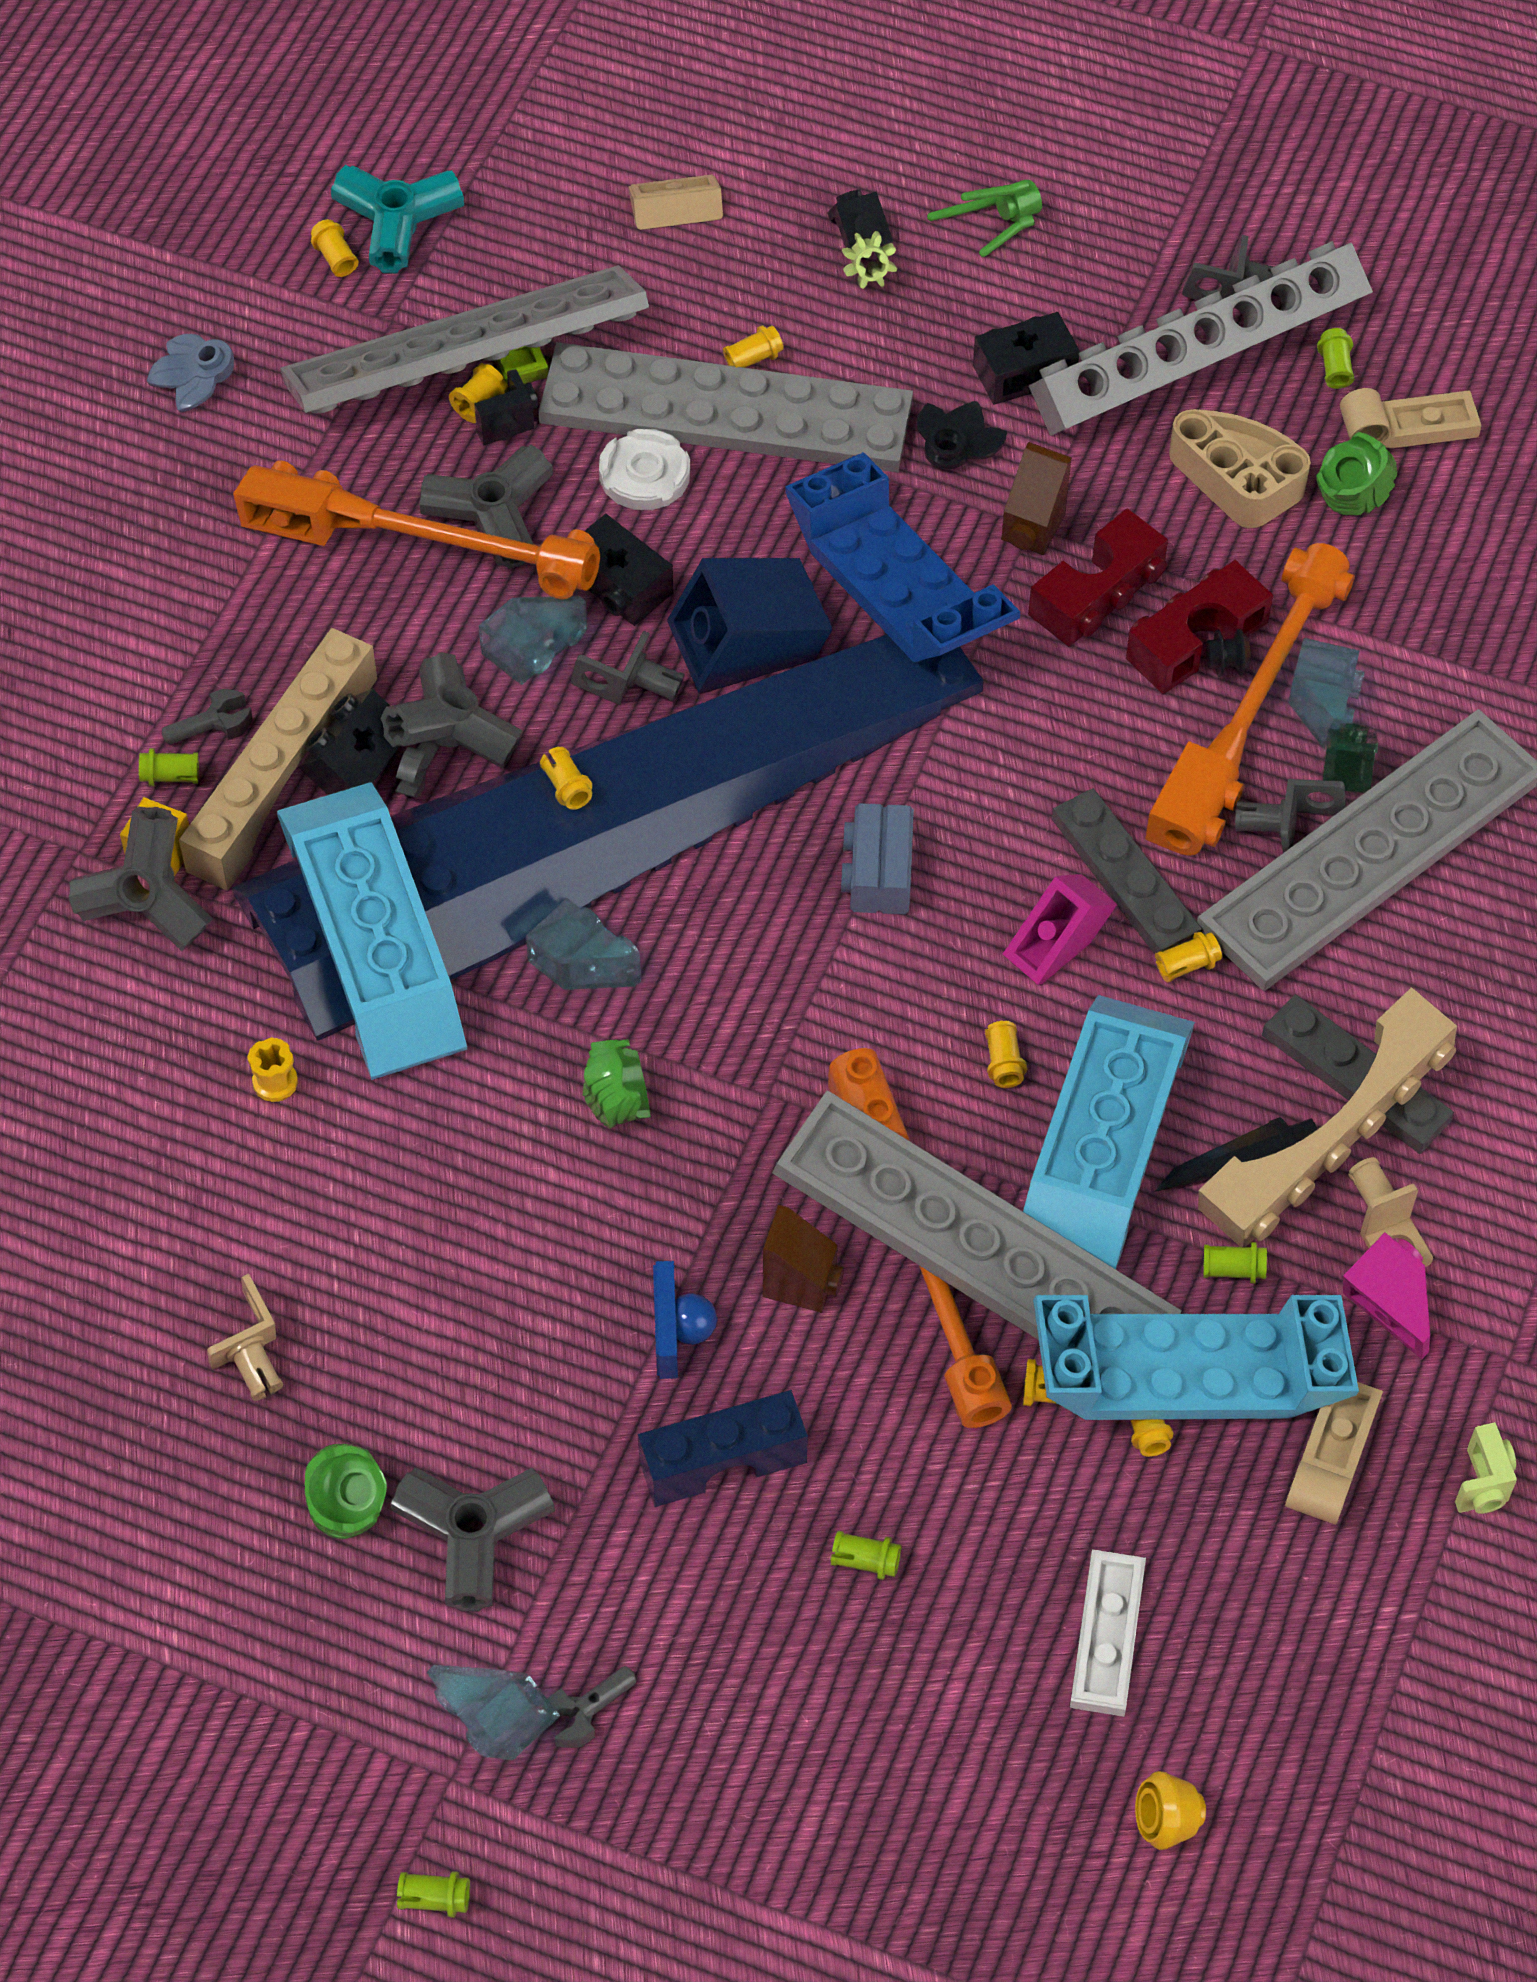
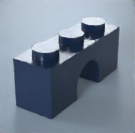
M788 1390L638 1434L639 1462L654 1507L706 1493L707 1481L715 1474L731 1467L753 1466L757 1478L807 1463L808 1435L792 1390Z

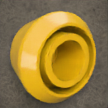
M1162 1771L1152 1773L1142 1782L1136 1796L1135 1815L1139 1832L1148 1843L1159 1850H1166L1196 1835L1199 1827L1204 1824L1206 1818V1804L1203 1796L1188 1781Z

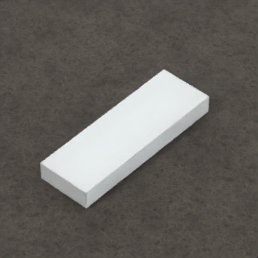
M1092 1549L1070 1708L1125 1716L1146 1558Z

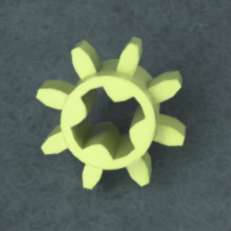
M878 231L872 234L871 239H863L860 234L856 233V243L852 249L842 248L844 256L851 259L852 262L843 268L846 276H853L858 273V284L862 289L866 287L868 281H877L881 287L885 286L883 277L888 271L897 272L896 265L888 259V256H891L896 251L894 245L889 243L881 247L882 240ZM873 251L879 260L877 263L869 262L867 268H865L861 258H869Z

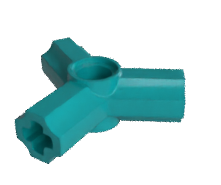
M345 165L336 174L335 182L331 187V197L333 200L374 221L369 250V263L380 269L382 273L397 274L400 269L408 267L412 234L417 228V223L464 206V196L459 186V181L452 170H447L408 184L400 180L384 182L355 166L349 167Z

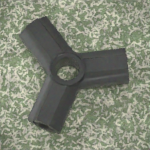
M530 444L528 447L521 446L495 472L482 473L474 480L434 474L424 475L419 504L420 514L473 521L482 533L533 544L518 511V507L553 475L552 464L548 462L541 450ZM492 554L496 565H503L508 569L524 565L525 563Z
M439 652L434 657L425 658L419 670L424 699L385 708L381 717L385 739L392 747L408 746L426 741H432L444 747L461 745L495 765L504 768L523 735V730L478 706V698L467 688L463 667L457 663L455 655Z
M159 807L135 808L131 816L124 865L73 878L69 882L70 894L68 897L73 912L78 914L83 921L127 910L142 912L181 951L186 949L211 924L213 918L174 881V872L170 864L178 818L173 816L171 811ZM138 875L147 881L150 891L140 884Z
M415 1467L411 1472H407L401 1480L391 1502V1510L447 1541L445 1604L460 1611H480L485 1607L493 1606L494 1559L497 1541L555 1512L554 1503L547 1487L533 1468L479 1495L475 1493L464 1494ZM476 1520L485 1524L481 1530L474 1533H467L459 1529L468 1521Z

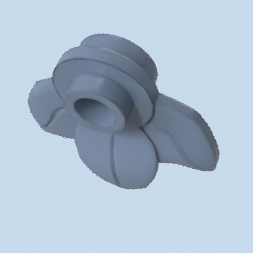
M197 334L176 336L167 341V351L170 355L161 357L153 364L147 377V383L153 387L176 388L177 410L180 413L191 410L213 395L216 383L226 380L231 375L234 368L233 351L222 340L212 339L205 341Z

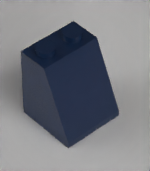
M702 558L667 619L698 693L710 692L814 661L833 630L829 617L824 612L814 590L813 583L808 577L800 558Z

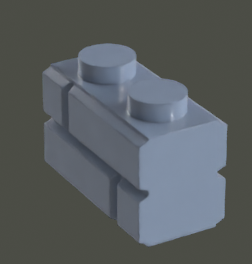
M859 803L855 806L854 822L844 823L843 851L853 852L852 863H842L841 892L851 893L850 909L853 912L876 913L877 911H882L883 914L904 915L909 912L914 809L911 806L887 805V807H883L881 804Z

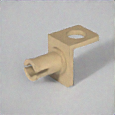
M1371 1157L1358 1162L1349 1170L1350 1174L1348 1176L1354 1182L1368 1206L1360 1232L1368 1248L1386 1232L1393 1239L1401 1238L1408 1241L1423 1257L1422 1263L1425 1267L1429 1266L1432 1263L1433 1256L1410 1219L1418 1193L1415 1184H1410L1394 1191L1377 1158Z
M248 1273L241 1277L242 1290L259 1323L209 1347L207 1354L208 1362L212 1369H216L228 1362H235L251 1392L252 1399L258 1401L266 1398L264 1393L266 1389L260 1377H262L271 1395L280 1390L284 1384L278 1377L263 1348L265 1344L276 1339L275 1323Z

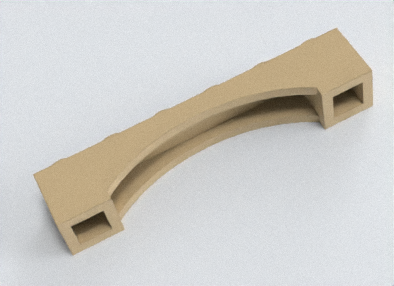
M334 628L329 630L179 839L187 873L226 891L230 889L252 858V849L272 806L291 774L308 752L305 749L308 741L319 730L329 726L335 718L331 714L332 709L345 695L349 693L357 695L368 691L376 682L377 673L372 645Z
M1411 987L1376 1020L1374 1042L1379 1045L1376 1058L1364 1081L1343 1108L1321 1128L1282 1151L1247 1162H1241L1234 1156L1199 1189L1198 1210L1240 1247H1246L1255 1238L1258 1241L1264 1240L1276 1228L1280 1221L1278 1216L1290 1204L1297 1207L1309 1197L1316 1185L1314 1181L1326 1169L1332 1173L1346 1161L1351 1153L1349 1147L1361 1136L1368 1139L1375 1134L1386 1119L1385 1113L1396 1102L1401 1105L1408 1102L1420 1088V1079L1431 1068L1439 1071L1451 1060L1456 1052L1454 1044L1457 1025Z

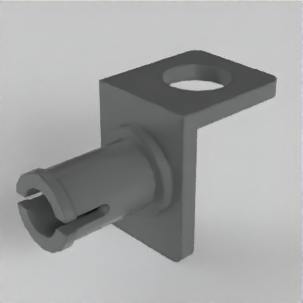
M1241 235L1231 258L1229 271L1201 263H1194L1184 284L1182 295L1200 300L1219 291L1222 299L1235 294L1232 285L1249 277L1258 275L1260 282L1272 278L1273 274L1270 269L1273 266L1250 261L1249 256L1246 255L1249 236ZM1202 278H1213L1218 280L1222 286L1217 290L1208 291L1201 289L1196 282ZM1271 292L1274 296L1279 297L1275 292Z
M643 631L623 672L587 656L579 655L575 662L571 684L618 705L621 704L628 688H633L634 685L663 696L673 702L685 674L678 673L646 659L647 654L645 651L650 633ZM585 672L598 673L606 679L608 684L595 683L586 676Z
M1288 779L1286 797L1281 800L1280 804L1237 802V809L1239 810H1236L1235 815L1236 832L1279 833L1284 853L1293 846L1297 813L1336 815L1346 807L1345 785L1341 781ZM1313 792H1323L1331 795L1334 799L1329 802H1316L1307 795Z

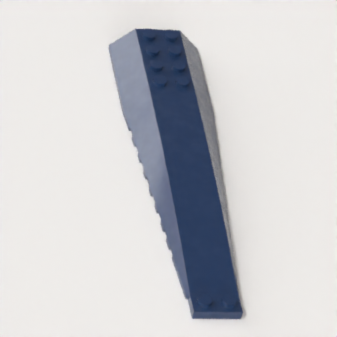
M886 634L773 675L704 703L568 751L581 775L588 776L592 782V798L585 806L579 809H569L559 804L555 798L556 788L546 772L541 768L540 762L392 816L394 828L449 979L457 978L500 958L549 931L550 924L562 917L569 915L572 918L592 907L591 902L610 891L613 894L620 892L631 885L630 880L652 868L655 872L672 863L671 858L692 846L695 849L700 848L712 841L713 834L733 823L736 827L753 818V812L773 801L778 805L794 796V790L808 782L818 783L834 774L836 767L848 760H851L853 763L882 746L938 717L943 709L983 692L984 680L961 647H957L940 656L913 662ZM553 757L549 758L552 764H556ZM298 860L290 861L232 887L233 894L252 928H261L292 982L295 1003L316 1040L319 1041L354 1025L355 1021Z

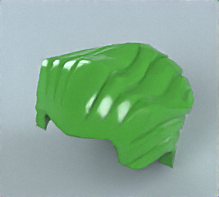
M1358 432L1352 439L1335 445L1327 451L1321 469L1316 475V480L1324 501L1333 511L1343 515H1361L1363 512L1370 513L1375 507H1380L1390 496L1389 492L1395 486L1393 481L1397 477L1396 461L1380 441L1368 434Z
M629 1039L592 1042V1050L589 1051L587 1067L584 1071L582 1096L585 1097V1102L595 1117L608 1129L617 1126V1123L623 1124L636 1119L651 1118L638 1051L625 1048L630 1046Z
M332 1444L318 1451L310 1460L305 1470L306 1505L308 1506L310 1518L317 1529L327 1536L336 1539H347L362 1534L375 1525L384 1503L387 1483L384 1474L367 1449L349 1444Z

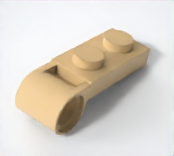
M1362 388L1348 393L1340 402V410L1349 439H1352L1356 433L1362 432L1374 437L1385 445L1386 448L1390 447V449L1477 438L1482 426L1470 391L1382 402L1380 394L1376 390Z
M1357 1382L1359 1392L1356 1396L1320 1408L1294 1477L1285 1507L1337 1525L1383 1393L1382 1390Z

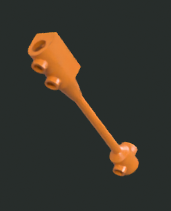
M282 460L276 461L271 469L257 465L251 466L233 493L241 527L325 546L335 528L375 529L379 527L535 564L540 587L548 595L557 599L570 598L576 589L588 591L592 587L599 569V547L585 531L572 530L567 538L550 534L540 546L381 509L380 506L344 490L337 477L328 471L319 470L314 474L313 478L298 475L293 465Z
M1315 543L1310 545L1306 551L1297 547L1292 550L1281 577V582L1288 584L1289 592L1295 599L1291 610L1231 722L1219 732L1208 748L1190 741L1187 742L1149 813L1145 840L1182 855H1195L1199 853L1204 843L1212 847L1217 845L1226 822L1218 818L1223 807L1234 811L1244 791L1245 784L1237 780L1247 739V731L1311 610L1329 607L1334 597L1345 601L1352 588L1355 575L1348 573L1350 568L1349 560L1336 547L1325 543Z
M858 1048L845 1052L835 1058L829 1066L828 1088L830 1092L909 1141L876 1052L870 1048ZM919 1266L955 1359V1363L945 1372L944 1378L955 1404L956 1414L961 1420L962 1425L967 1428H978L997 1422L1011 1411L1012 1405L995 1360L992 1356L974 1353L948 1283Z

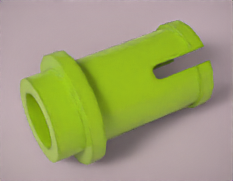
M1332 328L1324 331L1317 343L1318 353L1324 359L1325 381L1328 387L1334 389L1348 387L1355 380L1350 357L1353 340L1341 328Z
M149 748V753H139V782H149V787H154L155 782H188L198 784V752H193V754L155 753V748Z
M1251 1242V1247L1209 1246L1204 1244L1203 1278H1250V1283L1256 1284V1279H1266L1267 1248L1257 1247V1242Z
M837 1531L832 1552H835V1554L831 1556V1565L877 1573L879 1580H884L885 1575L895 1577L901 1556V1545L892 1543V1537L886 1536L884 1541Z
M452 1871L450 1877L401 1872L397 1888V1896H401V1898L397 1900V1908L400 1910H405L406 1908L447 1911L448 1917L455 1918L457 1912L466 1913L468 1910L470 1879L460 1878L457 1871Z

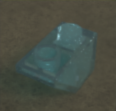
M571 596L568 599H557L554 597L511 598L479 625L481 654L520 685L524 684L534 674L544 672L551 664L553 658L567 646H573L582 639L588 629L586 601L580 596Z
M1304 638L1288 703L1326 752L1335 753L1339 735L1349 737L1355 709L1347 707L1349 697L1359 698L1365 671L1356 669L1360 650Z
M568 898L526 935L528 962L564 990L635 987L641 981L640 953L636 946L624 936L617 937L606 929L600 918L592 910L586 907L581 909Z
M433 1665L426 1672L437 1686V1689L434 1691L437 1700L448 1712L460 1717L468 1728L466 1732L468 1742L480 1755L486 1758L514 1760L560 1716L529 1674L443 1665Z

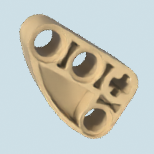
M1196 409L1179 413L1173 422L1169 449L1171 461L1238 525L1246 528L1263 526L1303 498L1311 464L1310 456L1292 439L1277 430L1238 415Z

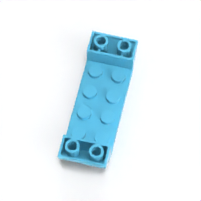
M372 782L278 810L277 815L292 858L297 857L355 1021V1035L371 1080L467 1050L449 976L388 808Z
M1098 995L1088 1010L1031 1179L1023 1212L1117 1270L1127 1238L1129 1221L1177 1070L1182 1066L1195 1022Z
M1036 1295L1033 1299L1047 1398L1085 1420L1289 1419L1356 1396L1359 1392L1341 1295H1291L1279 1314H1090L1088 1295Z

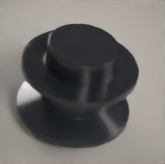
M1237 628L1234 637L1224 639L1220 630H1215L1214 639L1206 641L1208 668H1215L1218 677L1223 676L1226 667H1235L1239 676L1244 675L1250 665L1251 650L1249 639L1240 628Z

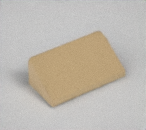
M713 174L628 186L635 224L640 230L720 220L723 217L721 188Z

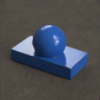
M656 1261V1265H653L657 1376H660V1379L678 1378L677 1340L680 1343L689 1345L705 1342L713 1334L717 1326L718 1317L713 1304L703 1295L688 1293L680 1295L675 1299L674 1261Z

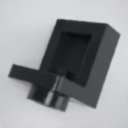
M861 189L844 193L836 198L837 203L827 212L830 221H837L845 248L852 249L856 243V233L860 234L863 239H871L875 231H878L881 235V247L893 243L877 191L866 195L862 194Z
M516 369L507 371L509 392L474 403L476 430L483 446L499 440H508L517 434L534 429L533 410L538 408L537 396L530 382L523 383Z

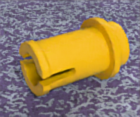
M326 219L318 222L312 228L311 244L314 249L322 252L336 277L347 276L356 270L359 261L344 239L345 232L343 227L333 220Z
M761 325L757 327V333L731 346L724 347L723 354L728 366L746 368L768 357L771 360L776 359L778 352L784 350V346L774 326L766 328Z
M565 747L550 749L549 753L556 764H552L548 756L544 754L541 757L540 766L556 788L555 798L559 804L569 809H579L585 806L592 798L591 780L588 776L581 775Z
M1196 932L1192 940L1165 951H1159L1155 953V958L1160 975L1168 983L1177 977L1205 967L1207 970L1213 969L1215 962L1222 959V952L1216 937L1211 932L1207 934Z
M1010 1021L993 1022L987 1026L988 1029H985L991 1060L987 1068L988 1076L1000 1088L1018 1086L1023 1082L1024 1075L1028 1069L1026 1061L1020 1058L1016 1024Z
M1164 1419L1131 1420L1134 1430L1131 1442L1134 1448L1139 1449L1143 1456H1157L1170 1449L1173 1430L1170 1425L1165 1424Z

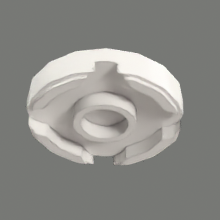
M635 429L628 431L626 437L620 438L618 441L616 437L606 445L600 455L599 480L605 493L617 504L633 510H654L670 505L683 495L690 480V458L687 451L685 453L680 447V442L672 435L656 429Z

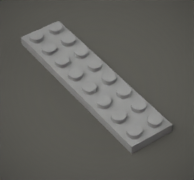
M617 265L284 366L280 370L284 385L305 413L310 411L312 413H325L336 408L337 403L349 399H371L379 395L380 390L395 385L401 387L413 386L422 382L425 376L438 372L445 374L456 373L466 368L467 363L480 359L498 360L506 357L510 350L523 346H544L552 341V337L565 333L583 334L591 331L595 324L612 320L618 322L629 320L636 316L637 311L649 308L646 291Z
M556 342L539 408V423L627 435L628 431L635 429H656L672 435L680 443L830 464L840 463L864 452L882 471L899 473L913 402V391Z
M1477 709L1199 915L1197 923L1202 928L1203 934L1211 932L1216 937L1221 951L1265 992L1537 786V760L1483 712Z
M828 1090L787 1147L772 1172L780 1179L1038 1340L1033 1302L1036 1295H1088L1090 1314L1181 1313V1310Z

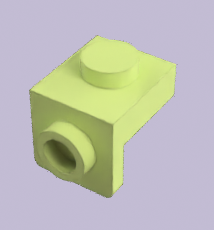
M1496 1422L1475 1427L1467 1451L1477 1479L1465 1481L1461 1484L1455 1500L1458 1512L1460 1513L1475 1509L1476 1513L1484 1514L1503 1507L1509 1501L1517 1478L1514 1473L1516 1458L1513 1447L1508 1439L1502 1440Z

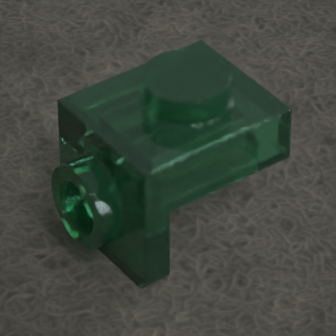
M1342 723L1339 729L1327 728L1321 780L1341 781L1345 785V791L1365 793L1371 789L1375 753L1378 752L1379 745L1376 733L1368 732L1369 727L1355 723Z

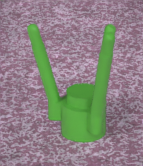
M1024 179L1014 184L964 192L961 195V199L970 202L930 212L927 215V219L935 221L996 205L1000 216L1004 220L1011 219L1015 223L979 251L981 257H986L1021 230L1035 225L1032 215L1038 214L1041 211L1042 199L1035 183Z

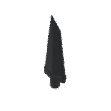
M1281 1117L1270 1120L1267 1124L1174 1167L1154 1192L1211 1179L1234 1156L1241 1162H1247L1275 1154L1311 1135L1317 1130L1316 1124L1312 1118L1290 1126Z

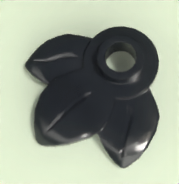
M977 401L959 406L947 414L939 407L927 403L917 416V430L925 439V457L932 465L941 469L958 468L968 459H987L1003 447L1007 438L1006 430L993 427L984 428L983 413Z

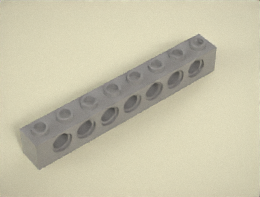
M1333 241L1309 251L1308 254L1311 260L1301 265H1298L1296 258L1281 263L1270 269L1273 277L1260 282L1258 275L1249 277L1232 285L1235 294L1222 299L1219 291L1194 302L1197 311L1184 316L1181 308L1157 318L1156 321L1159 327L1147 333L1143 325L1117 336L1120 345L1107 350L1104 342L1078 353L1082 361L1070 367L1067 366L1065 359L1039 370L1043 379L1029 385V388L1050 436L1372 293V288L1352 242L1337 249ZM1309 275L1317 280L1319 293L1311 289ZM1271 292H1275L1280 297L1282 303L1281 310L1272 304ZM1233 308L1239 310L1243 315V327L1234 321ZM1195 325L1200 326L1204 330L1206 335L1205 344L1199 342L1195 337ZM1156 342H1160L1166 347L1168 352L1167 361L1162 360L1157 355ZM1118 358L1125 361L1129 367L1128 379L1118 372ZM1079 375L1085 377L1090 383V396L1080 391L1078 387Z

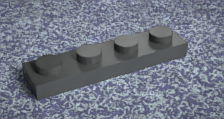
M1094 788L1053 808V822L1113 901L1117 903V906L1154 954L1193 939L1194 933L1202 932L1200 925Z
M1296 994L1263 1027L1262 1036L1348 1101L1364 1081L1377 1055ZM1420 1087L1408 1102L1403 1105L1396 1102L1385 1113L1386 1119L1382 1126L1417 1153L1421 1154L1451 1123L1454 1111Z

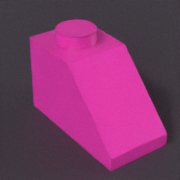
M1082 874L1055 876L1003 952V955L1037 985H1041L1092 942L1117 906V903Z
M1384 1232L1343 1275V1294L1419 1358L1423 1359L1429 1353L1430 1345L1425 1265L1422 1263L1423 1257L1406 1240L1399 1239L1396 1242Z

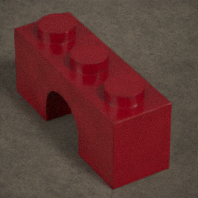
M1126 508L1095 534L1092 563L1099 567L1102 572L1095 574L1082 573L1075 570L1064 560L1061 561L1031 586L1028 615L1068 647L1073 645L1082 636H1091L1108 614L1114 609H1123L1131 601L1138 589L1144 584H1152L1160 578L1167 566V561L1165 560L1168 539Z
M1233 560L1220 570L1216 568L1208 572L1201 582L1188 592H1179L1174 595L1164 608L1151 617L1144 616L1137 620L1128 633L1126 660L1164 695L1199 671L1203 642L1193 633L1220 630L1222 636L1225 639L1233 638L1236 629L1240 628L1248 637L1268 623L1273 594L1237 560Z

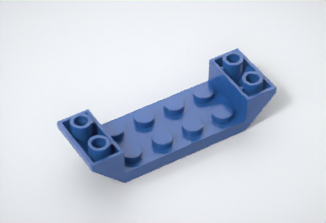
M864 452L785 486L786 496L811 554L913 662L940 656L1020 619V610L994 584L974 593L889 506V477Z

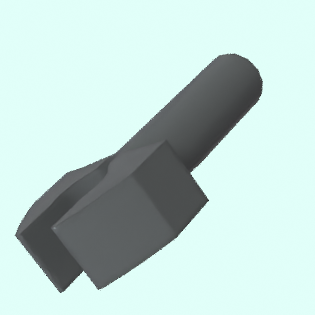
M220 689L209 693L211 705L208 710L163 727L162 737L164 741L171 745L212 729L224 731L228 740L243 735L253 720L251 707L240 710L235 714H227V712L246 706L244 693L230 689Z
M432 741L419 743L416 749L407 747L396 778L402 779L396 789L397 793L414 798L420 797L425 788L426 769L440 745Z
M623 1666L582 1697H570L562 1688L548 1697L542 1715L543 1730L553 1725L560 1717H574L576 1715L575 1723L555 1736V1745L563 1748L583 1747L595 1738V1729L591 1725L593 1715L636 1684L637 1678L634 1672L629 1667Z

